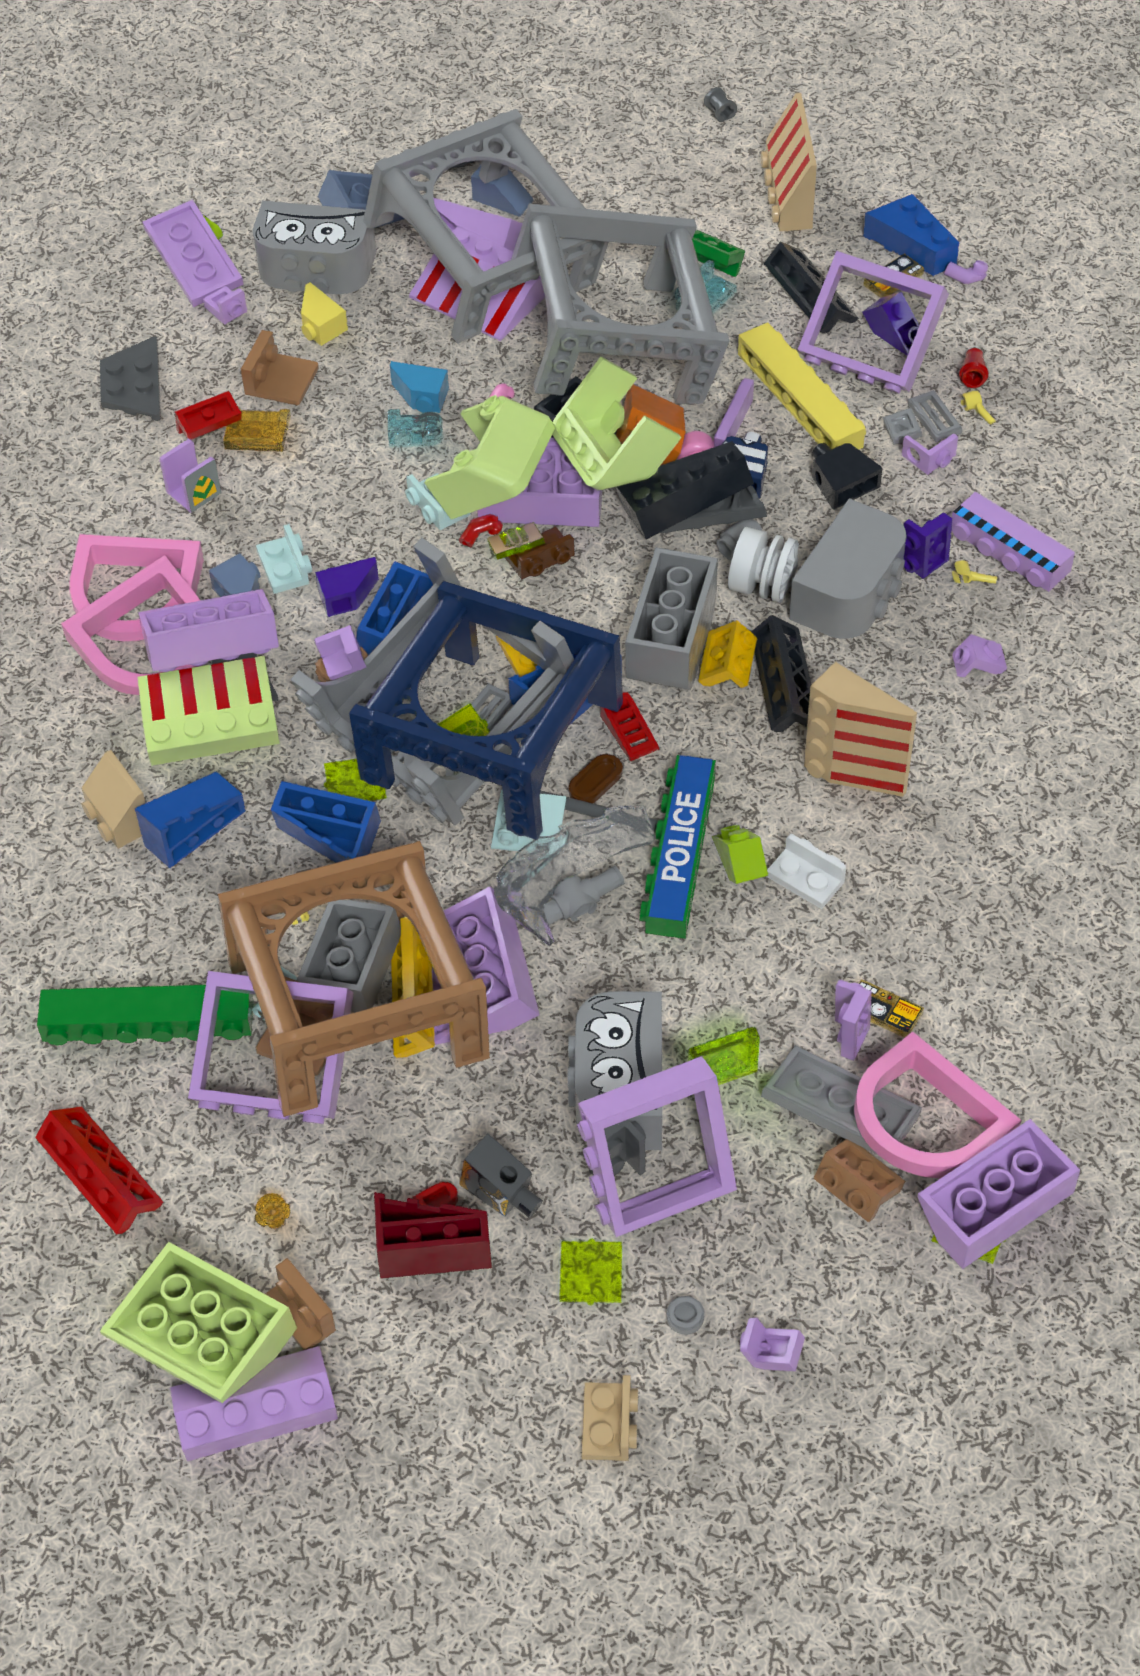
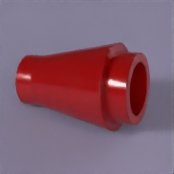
M971 348L966 352L959 377L965 386L978 388L986 382L989 372L983 358V352L978 348Z

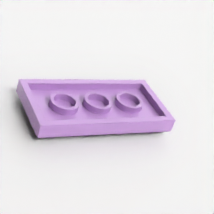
M193 199L143 221L146 233L193 307L204 303L203 298L224 286L233 290L244 285L242 276Z

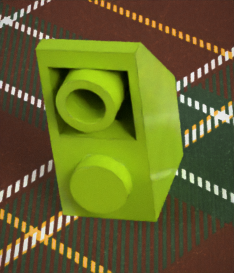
M740 825L724 827L720 829L721 834L712 836L730 881L738 884L768 876L760 836L748 831V829L740 828Z

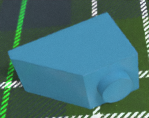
M391 361L392 385L408 405L422 413H440L449 390L448 370Z

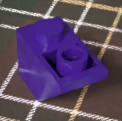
M898 292L880 298L862 311L875 335L908 356L920 325L903 293Z
M375 557L315 572L318 592L327 617L357 610L379 580Z

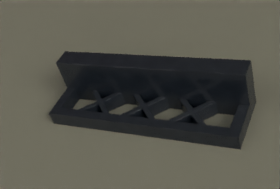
M780 241L763 264L810 319L825 277L802 250ZM836 291L820 329V332L824 334L830 332L839 319L848 323H854L859 319Z
M770 615L751 632L757 638L754 652L770 728L777 733L784 732L795 722L807 727L810 687L812 684L799 628L774 615ZM800 706L803 708L806 714L801 712Z

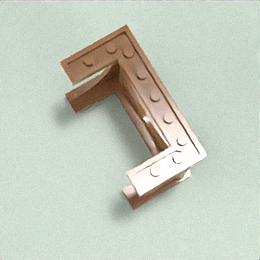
M420 841L218 894L230 970L232 974L247 971L270 1033L279 1105L283 1117L318 1107L313 1061L449 1023L451 1056L456 1068L490 1059L486 987L482 978L474 980L426 873L424 849ZM390 884V889L383 892L374 889ZM344 899H366L391 906L396 910L400 925V919L407 917L419 934L442 989L303 1027L278 961L280 941L288 927L298 917L312 908ZM282 912L285 914V916L281 919L267 918V916L279 914ZM267 929H269V930H275V931H274L273 933H271V934H268V935L266 934V933H267Z

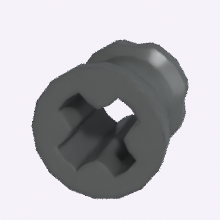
M720 87L711 89L705 95L704 105L709 110H713L719 122L731 119L736 115V103L728 100L726 93Z

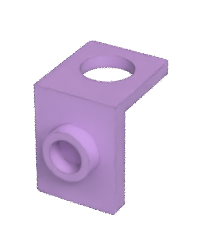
M952 434L932 449L927 450L907 435L903 440L902 456L928 475L939 466L944 468L951 462L952 457L956 455L958 436ZM910 447L917 451L920 461L912 456Z

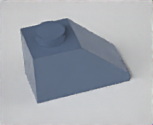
M480 165L471 176L472 199L520 217L528 208L529 203L533 202L532 196L510 170H508L506 176L484 184L479 177Z
M240 553L209 570L212 589L219 597L260 590L258 579L261 575L257 566L253 562H248Z

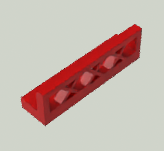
M82 1106L49 1111L35 1138L116 1235L126 1232L131 1227L137 1214L155 1211L163 1204L162 1199ZM71 1120H77L82 1127L74 1125ZM91 1144L100 1147L102 1151L93 1148ZM111 1168L120 1171L123 1176L115 1173ZM131 1192L140 1195L144 1200L138 1201Z

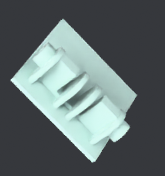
M501 790L491 849L557 856L566 796L540 794L543 831L539 838L535 840L526 836H518L507 830L503 790Z

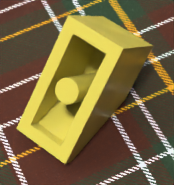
M311 282L307 283L301 309L303 324L301 329L309 341L315 340L322 346L348 330L346 310Z

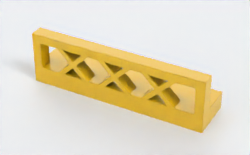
M407 917L400 919L401 936L391 959L392 1002L433 991L432 964L416 928ZM434 1027L393 1038V1055L396 1058L408 1057L435 1047ZM404 1038H407L412 1043L404 1045Z

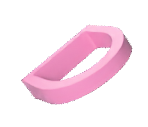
M80 534L70 575V594L75 614L90 605L87 600V592L96 564L147 567L165 555L176 569H181L180 575L196 594L204 562L201 542ZM172 597L164 607L179 604ZM140 619L116 620L96 633L100 637L115 641L144 640Z
M165 555L61 623L66 640L95 675L106 685L122 693L139 695L137 677L151 674L132 673L117 667L104 656L90 637L162 589H166L179 605L200 601L192 588ZM189 664V665L179 666V667H177L175 670H181V669H187V668H193V667H199V666H192V665Z
M911 1032L865 1071L859 1082L854 1104L857 1127L871 1149L893 1166L911 1174L928 1178L941 1179L1019 1127L1022 1121L914 1032ZM913 1069L986 1130L968 1145L955 1151L944 1153L919 1151L900 1143L886 1132L875 1115L873 1098L884 1086L907 1070Z

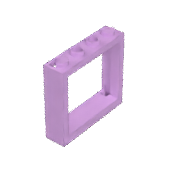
M836 251L798 351L805 356V361L816 366H820L821 362L831 365L830 370L839 374L847 375V372L850 371L858 374L857 379L873 385L876 380L884 383L883 388L888 391L900 394L902 389L909 392L949 293L944 286ZM843 271L930 300L900 376L814 346Z
M208 971L188 1098L199 1101L198 1108L219 1111L220 1104L233 1106L234 1113L254 1115L255 1109L268 1110L267 1117L289 1120V1116L283 1117L279 1099L205 1090L221 990L255 994L249 976ZM286 981L292 999L334 1004L332 1019L351 1014L353 992L348 988ZM345 1052L326 1057L320 1104H318L317 1108L296 1113L303 1115V1122L324 1124V1118L334 1119Z
M702 1056L578 1103L582 1121L577 1126L582 1139L587 1142V1147L583 1149V1154L590 1170H593L594 1176L589 1177V1182L596 1198H599L600 1204L595 1205V1209L600 1216L601 1224L603 1226L608 1224L615 1237L737 1190L717 1076ZM694 1094L708 1169L620 1203L604 1128Z

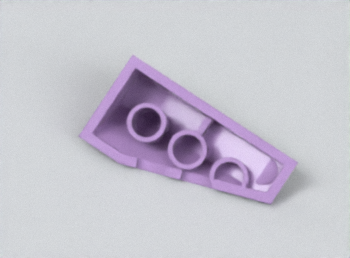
M433 198L436 209L456 226L469 230L514 252L523 223Z

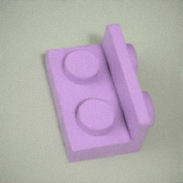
M839 980L835 992V1021L842 1024L837 1042L841 1043V1056L854 1061L870 1029L872 991L865 989L860 984Z

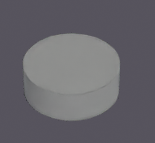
M681 1296L669 1304L667 1308V1323L673 1331L688 1335L695 1333L703 1325L704 1308L697 1299L690 1296Z

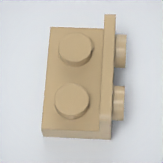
M623 1375V1383L585 1382L582 1436L583 1460L629 1461V1448L637 1449V1425L630 1424V1412H638V1388H631V1375Z

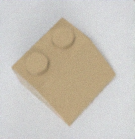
M112 750L104 753L82 786L85 801L81 805L89 820L96 818L99 822L97 828L105 842L112 840L119 849L142 836L135 808L146 804L141 789Z

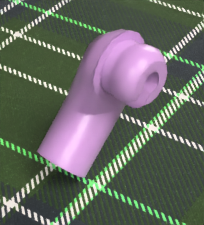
M977 260L973 267L965 269L950 262L944 275L963 284H971L982 281L987 276L988 265L984 261Z

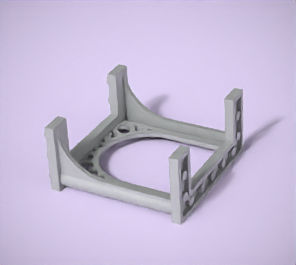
M517 109L500 113L483 122H476L470 127L453 131L449 135L436 140H430L413 149H406L395 156L383 158L374 165L363 222L370 230L392 221L394 213L399 214L414 227L461 287L462 294L451 333L457 344L481 334L491 296L539 277L540 273L534 251L483 272L443 221L435 207L433 189L438 178L446 170L457 164L481 160L479 177L484 184L506 176L509 167L525 175L538 188L551 206L586 209L520 128L523 116ZM422 174L429 181L420 182L412 179V177ZM420 191H425L426 193L421 195ZM573 238L561 239L566 265L574 262L569 279L575 292L596 283L609 242Z
M529 203L511 260L529 252H535L546 299L548 319L547 347L533 384L535 393L564 395L579 352L687 360L673 394L675 403L690 405L704 403L730 341L727 333L718 332L692 242L697 228L695 219ZM560 237L656 246L643 281L645 290L672 292L677 281L681 296L679 311L665 322L646 326L621 323L599 314L582 301L573 289ZM591 319V320H594L595 322H587V321H584V320ZM673 327H681L683 329H674Z
M422 537L413 547L433 586L364 660L367 668L328 682L313 681L300 670L290 679L298 690L295 695L306 705L305 710L316 720L314 722L315 725L328 736L332 732L339 737L337 739L338 743L350 753L355 749L349 712L355 704L365 707L370 696L374 695L439 603L437 589L440 584L446 581L461 586L445 553ZM541 621L531 630L536 642L484 626L545 670L487 736L512 731L533 719L544 707L574 661L565 638ZM523 738L516 739L518 743H520L521 740H523ZM499 744L494 748V750L508 755L512 752L510 747L505 744ZM400 751L398 755H392L395 775L394 787L397 788L401 784L407 789L405 793L412 801L418 805L425 802L430 807L428 811L441 823H444L447 819L453 825H457L465 818L460 809L484 781L459 771L455 775V771L444 767L446 769V777L439 776L432 770L441 765L422 761L415 756Z

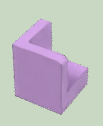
M350 625L314 639L330 680H335L367 668L358 641Z

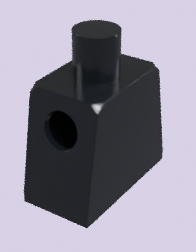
M820 443L814 448L812 452L815 458L813 460L812 478L833 510L845 505L849 498L855 500L881 487L883 468L852 444L845 443L831 449L826 443Z

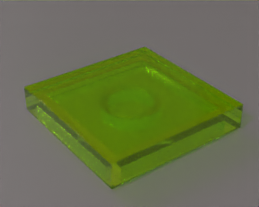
M750 1027L688 1049V1061L702 1056L717 1076L718 1085L758 1072L760 1035L755 1027Z

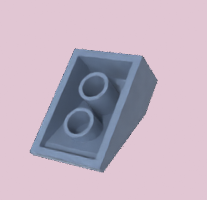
M329 170L318 194L322 206L366 210L372 174ZM394 213L392 221L382 224L380 226L400 221L405 218H403L397 213Z

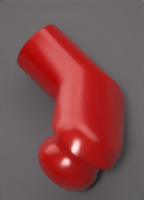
M494 514L474 518L460 536L459 542L471 548L480 533L488 531L490 535H497L502 530L503 524L498 520V516Z

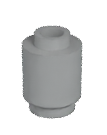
M753 519L738 521L721 533L720 538L717 540L719 552L728 560H732L737 541L743 529L750 527L762 530L757 521Z

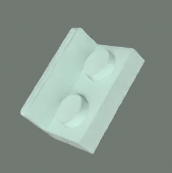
M413 474L406 477V497L411 505H418L421 508L422 515L428 524L434 523L439 530H442L471 515L469 513L450 519L425 485V480L419 482Z
M290 524L283 526L285 537L256 545L257 553L274 594L309 584L308 573L312 572L308 555L302 556L301 551L304 550L299 533L293 534Z

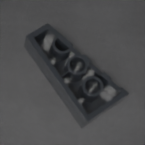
M731 441L661 465L657 472L647 480L615 488L623 508L647 540L753 485L754 482L745 456Z

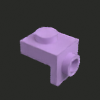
M224 286L203 298L204 307L224 325L247 312L245 294L240 288L231 291L227 286Z
M972 634L952 654L957 676L965 677L973 668L992 674H1002L1007 669L1001 644Z
M749 1318L746 1330L740 1338V1351L753 1367L763 1370L796 1371L805 1337L800 1330L765 1328L758 1318Z

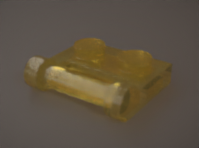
M239 407L242 413V420L226 426L223 439L224 448L229 450L283 452L291 418L290 409H280L277 412L241 410Z

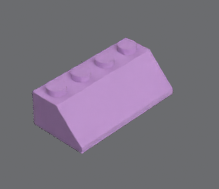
M263 589L138 612L148 659L153 671L169 672L179 666L189 664L201 666L210 660L221 658L232 660L238 658L241 654L252 652L264 654L273 648L279 647L274 612Z
M1029 1119L918 1193V1199L938 1243L964 1269L1072 1195L1080 1169Z
M320 1346L275 1358L223 1403L187 1383L170 1387L177 1429L187 1462L338 1419Z

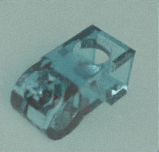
M388 409L389 447L433 446L443 440V422L439 414L424 412L420 415H401L400 409Z

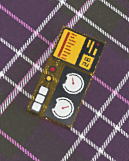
M905 253L884 266L917 278L924 274V267ZM866 278L864 279L863 285L880 298L892 295L899 290Z
M863 979L860 980L858 984L872 991L870 1022L899 1036L907 1037L914 1030L923 1015L924 1008Z

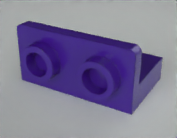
M943 512L933 520H928L923 527L918 526L910 519L903 523L906 530L904 568L909 573L915 572L924 579L949 561L952 518Z

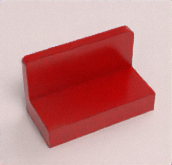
M227 391L175 411L176 430L179 434L184 433L187 439L192 440L242 420V413L231 393Z

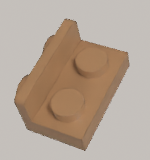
M848 1139L824 1154L814 1176V1180L867 1222L875 1218L880 1205L901 1192L906 1182L863 1147Z
M286 1258L275 1266L279 1281L275 1283L276 1286L265 1294L289 1307L297 1326L292 1337L303 1350L313 1348L336 1331L331 1309L291 1261Z

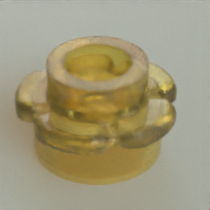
M274 1193L266 1194L258 1200L255 1206V1220L262 1227L279 1228L284 1224V1220L289 1218L290 1206L285 1203L280 1195ZM271 1210L276 1211L273 1215H270L269 1212Z

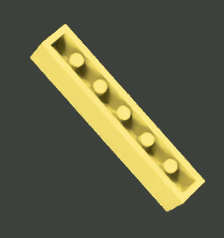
M767 322L739 334L738 355L818 444L826 443L831 449L845 443L852 444L858 450L864 447L866 429L863 422L857 419L849 411L847 405L835 396L828 384L823 383L816 375L814 369L800 358L797 350L789 346L780 332L776 331Z

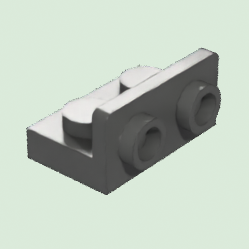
M625 1120L604 1128L614 1176L623 1169L626 1161L640 1176L645 1173L646 1134L642 1127L636 1121L630 1122ZM589 1168V1172L594 1176L593 1170Z

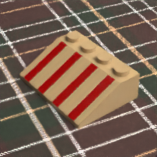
M795 93L767 137L766 151H761L762 168H767L764 171L765 186H771L768 187L769 204H774L771 208L772 222H778L779 231L813 228L817 164L801 93Z
M835 662L810 687L804 767L813 777L823 778L829 783L903 797L907 792L917 712Z

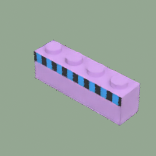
M974 492L952 513V532L957 539L968 541L976 546L981 554L997 559L1007 570L1018 572L1026 577L1028 582L1035 587H1042L1049 592L1071 572L1074 551L977 492Z

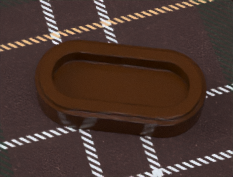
M603 754L594 758L570 781V798L595 803L622 777L623 765L620 759L610 754Z

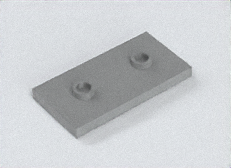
M795 1045L763 1087L761 1097L877 1154L866 1143L855 1121L854 1104L861 1077ZM884 1088L879 1090L873 1098V1107L878 1121L887 1133L902 1143L920 1116L922 1107Z

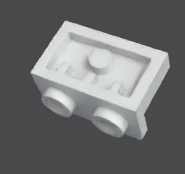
M790 834L786 838L785 850L767 869L768 876L766 877L823 909L844 884L846 865L836 856L828 855L814 847L810 841Z

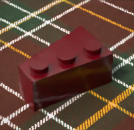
M374 1192L376 1249L380 1279L492 1268L487 1211L441 1204L440 1208L421 1205L418 1199L407 1198V1201L404 1202L386 1199L385 1194Z

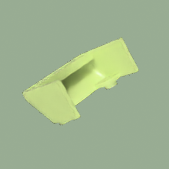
M603 357L598 359L553 420L555 430L552 434L586 485L596 490H604L649 479L657 472L659 466L682 438L678 433L644 415L622 444L614 433L622 426L625 418L624 408L620 401L637 380V377Z
M496 395L489 397L481 404L462 410L461 416L480 441L477 449L460 452L455 456L454 464L450 471L428 478L424 482L450 519L514 498L525 490L555 430V425L548 415L507 397H497Z

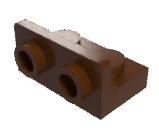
M553 527L540 533L543 538L524 544V542L529 540L527 539L521 542L523 545L516 544V546L514 545L515 548L503 551V557L521 580L529 576L536 577L543 573L546 568L555 564H565L571 557L575 556L574 538L572 535L563 536L557 527Z

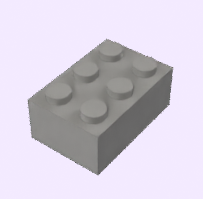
M345 899L328 902L296 981L348 988L353 992L351 1012L355 1013L373 1008L401 936V925L396 910L391 906Z

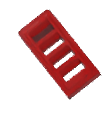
M628 692L623 693V704L618 712L600 707V717L630 762L659 750V745ZM631 718L630 721H627L619 725L620 722ZM636 729L639 730V731H636V732H634V733H631V734L625 736V734H627V733H629V732H631V731H634V730H636ZM641 739H645V740H646L645 742H643V743H641V744H638V745H636V746H633V747H631V745H630V744H632V743H634V742H637V741H639V740H641Z

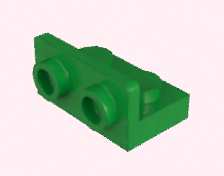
M696 230L692 242L698 261L736 277L739 274L745 250L700 230Z

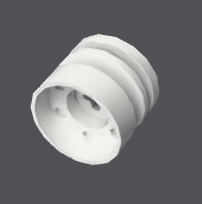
M745 527L737 541L728 577L729 590L749 595L757 583H760V598L767 599L772 589V601L782 603L796 574L798 540L788 538L784 545L783 536L776 535L770 547H768L766 531Z

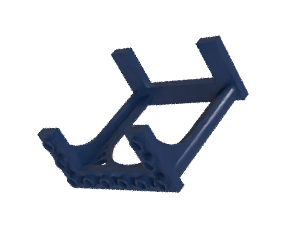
M443 581L437 589L439 603L365 707L355 704L349 712L360 780L370 785L390 789L395 782L391 750L415 756L422 761H429L447 767L452 771H459L477 777L484 782L501 785L507 830L518 836H526L537 840L543 831L540 792L552 755L566 729L587 697L588 703L618 712L623 704L620 636ZM541 621L563 636L571 654L577 655L541 711L526 724L506 733L491 736H468L451 732L433 722L423 711L418 699V690L422 677L443 647H445L446 657L475 665L480 658L476 624L536 642L531 630ZM404 699L411 701L410 704H403ZM407 713L416 715L415 719L410 722L397 718ZM524 738L523 740H521L522 747L519 746V743L516 741V739ZM499 744H505L510 747L512 753L508 755L496 751L494 748Z

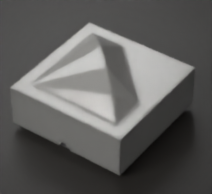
M912 408L883 417L884 425L893 445L903 443L904 437L907 435L912 439L922 437V431Z

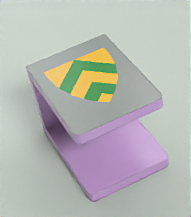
M187 439L160 457L166 492L190 513L221 494L215 459L209 457L198 465L192 440Z

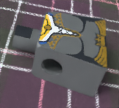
M488 1133L464 1159L459 1185L503 1216H506L513 1207H516L530 1218L543 1202L542 1199L529 1190L532 1177L531 1171Z

